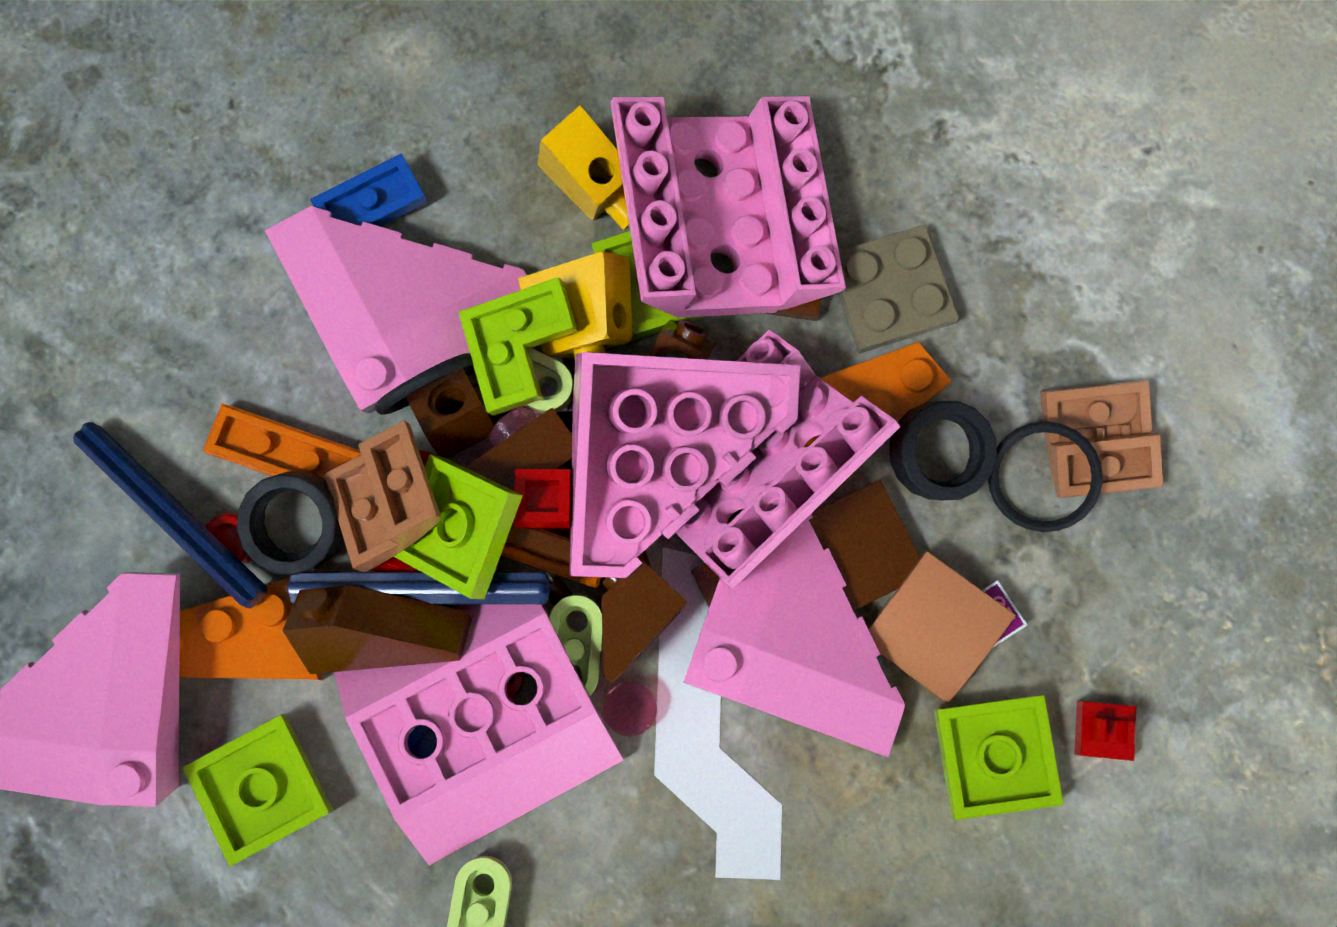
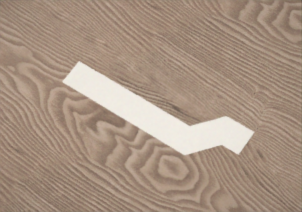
M663 546L662 578L687 601V606L659 636L654 776L717 833L715 877L780 880L782 804L719 748L721 697L683 683L709 610L691 573L692 569L705 564V562L696 553Z

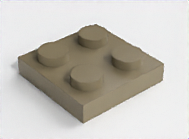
M925 224L839 251L846 288L839 292L838 296L859 354L950 326L958 321L957 311Z

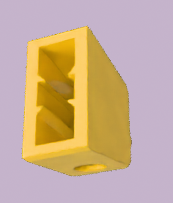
M579 105L541 139L537 165L589 219L595 220L606 211L620 228L625 231L630 226L618 150ZM591 178H600L604 180L606 184H598L594 182Z
M601 251L518 278L521 290L559 277L564 282L578 332L541 344L545 355L570 359L575 358L576 354L581 352L606 353L605 349L631 341L633 330L630 263L628 257Z

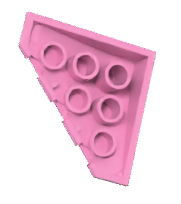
M313 206L265 230L332 361L360 411L365 413L375 410V404L381 397L405 381L443 361L464 353H470L458 312L521 290L518 278L527 275L524 269L504 264L503 268L473 260V254L434 243L433 247L402 239L403 234L367 222H363L359 226L331 217L332 213L330 211Z
M589 352L576 354L572 426L570 576L627 578L638 568L642 562L637 557L662 534L669 539L699 511L695 504L718 482L723 486L728 485L756 459L752 451L775 430L779 434H783L797 421L800 365Z
M810 514L734 589L729 588L719 579L683 683L889 757L905 709V703L897 687H890L876 658L881 654L863 618L856 617L842 589L847 585L829 548L823 550L809 521L813 518L812 514Z
M121 573L107 587L109 593L90 612L84 610L52 639L54 646L36 663L33 661L27 663L0 689V789L96 805L156 807L179 787L180 573Z

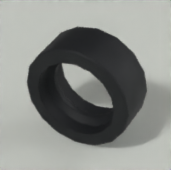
M960 401L925 402L908 410L897 422L900 428L891 436L889 441L890 464L896 478L911 493L929 500H961L977 492L990 478L997 460L996 438L989 421L976 408ZM947 419L957 423L964 430L969 441V459L965 470L959 477L950 481L938 482L926 477L920 471L915 460V442L919 432L926 424L935 420Z
M289 471L262 479L246 493L238 509L237 532L244 551L255 564L274 574L296 575L312 570L334 556L344 541L336 515L334 499L329 492L326 480L312 472ZM286 491L301 492L310 497L318 507L322 519V534L318 542L308 551L298 554L287 553L279 549L269 538L264 524L265 509L268 503L275 496Z

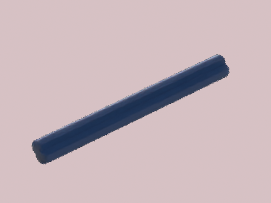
M87 422L83 424L80 430L74 433V444L241 606L251 609L266 596L267 586L101 426L96 425L94 422Z
M302 572L291 575L286 588L292 603L295 602L299 590L342 585L356 586L431 604L543 605L548 602L550 593L549 577L545 572H494L484 600L470 599L422 572Z

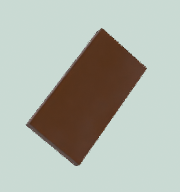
M881 480L811 513L813 518L809 521L823 550L829 548L847 585L842 589L853 611L897 590L920 558ZM705 563L692 569L691 573L709 608L720 578Z

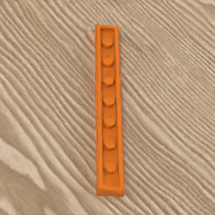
M224 403L220 406L202 451L208 455L268 476H275L289 471L312 472L324 479L325 473L361 455L360 450ZM571 526L570 528H539L569 539L571 536ZM508 544L504 545L501 557L596 590L599 589L602 577L570 576V565Z

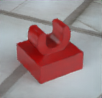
M515 469L514 491L523 495L513 521L515 528H570L572 481L570 469Z
M1077 701L1074 755L1134 761L1137 706Z

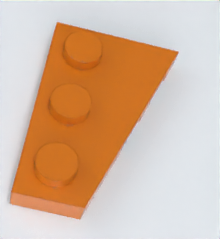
M919 342L820 378L853 403L860 396H863L897 422L908 410L930 401L952 382ZM820 435L812 437L804 447H809Z
M290 577L266 584L268 589L266 596L251 609L241 606L230 595L180 611L179 678L323 680L321 673L309 674L282 631L294 604L290 601L289 593H287L286 589Z

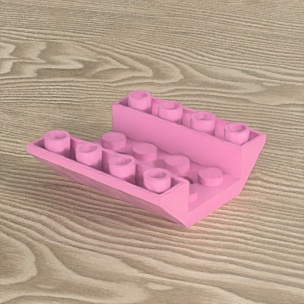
M809 96L761 97L750 115L741 117H667L664 97L612 98L610 104L641 302L677 318L776 313L777 310L789 309L842 292L846 288ZM706 159L716 167L717 176L713 178L703 176L697 171L694 160ZM722 253L728 256L733 263V273L726 274L715 269L711 263V254Z
M770 329L759 340L754 342L737 362L800 365L797 421L783 434H779L776 430L752 451L756 459L728 485L723 486L718 482L695 504L699 511L675 532L731 589H734L900 428L895 419L863 396H860L853 403L817 377L801 353ZM820 435L809 447H804L812 437ZM743 509L729 524H727L729 517L734 512Z
M544 604L455 605L451 607L469 612L472 618L460 661L334 672L345 719L391 814L428 865L437 862L624 761L600 712H597L556 633ZM519 672H527L532 675L538 686L534 700L526 705L513 703L507 695L509 679ZM419 725L430 727L437 737V747L433 754L427 758L416 757L408 747V736Z

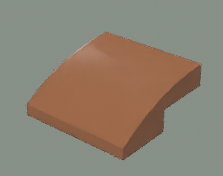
M1134 380L1040 391L1043 422L1061 423L1075 429L1086 437L1096 450L1102 465L1103 481L1101 493L1164 487L1161 439L1159 434L1152 433L1149 381ZM1044 432L1057 497L1066 498L1087 495L1091 484V469L1086 455L1070 439L1059 434Z
M405 420L358 444L361 452L360 456L324 474L329 492L334 499L336 515L352 568L363 573L382 564L412 545L441 519L410 423Z
M926 551L921 555L895 594L889 597L868 627V630L883 658L939 699L949 703L978 668L1016 615Z

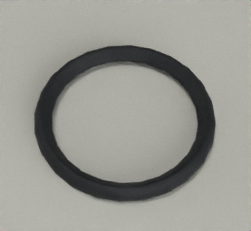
M464 353L443 361L405 381L381 397L375 404V410L380 415L401 410L409 406L406 396L460 368H463L465 373L469 372L474 367L470 353Z
M1047 421L1029 423L1005 436L996 447L997 460L988 479L989 491L994 503L1002 514L1014 524L1038 532L1060 531L1075 525L1085 518L1095 506L1101 493L1103 481L1102 465L1094 447L1086 437L1075 429L1061 423ZM1034 433H1054L1070 439L1080 447L1090 465L1091 484L1085 501L1073 513L1058 520L1038 521L1020 515L1011 508L1000 489L999 469L1005 453L1018 440Z

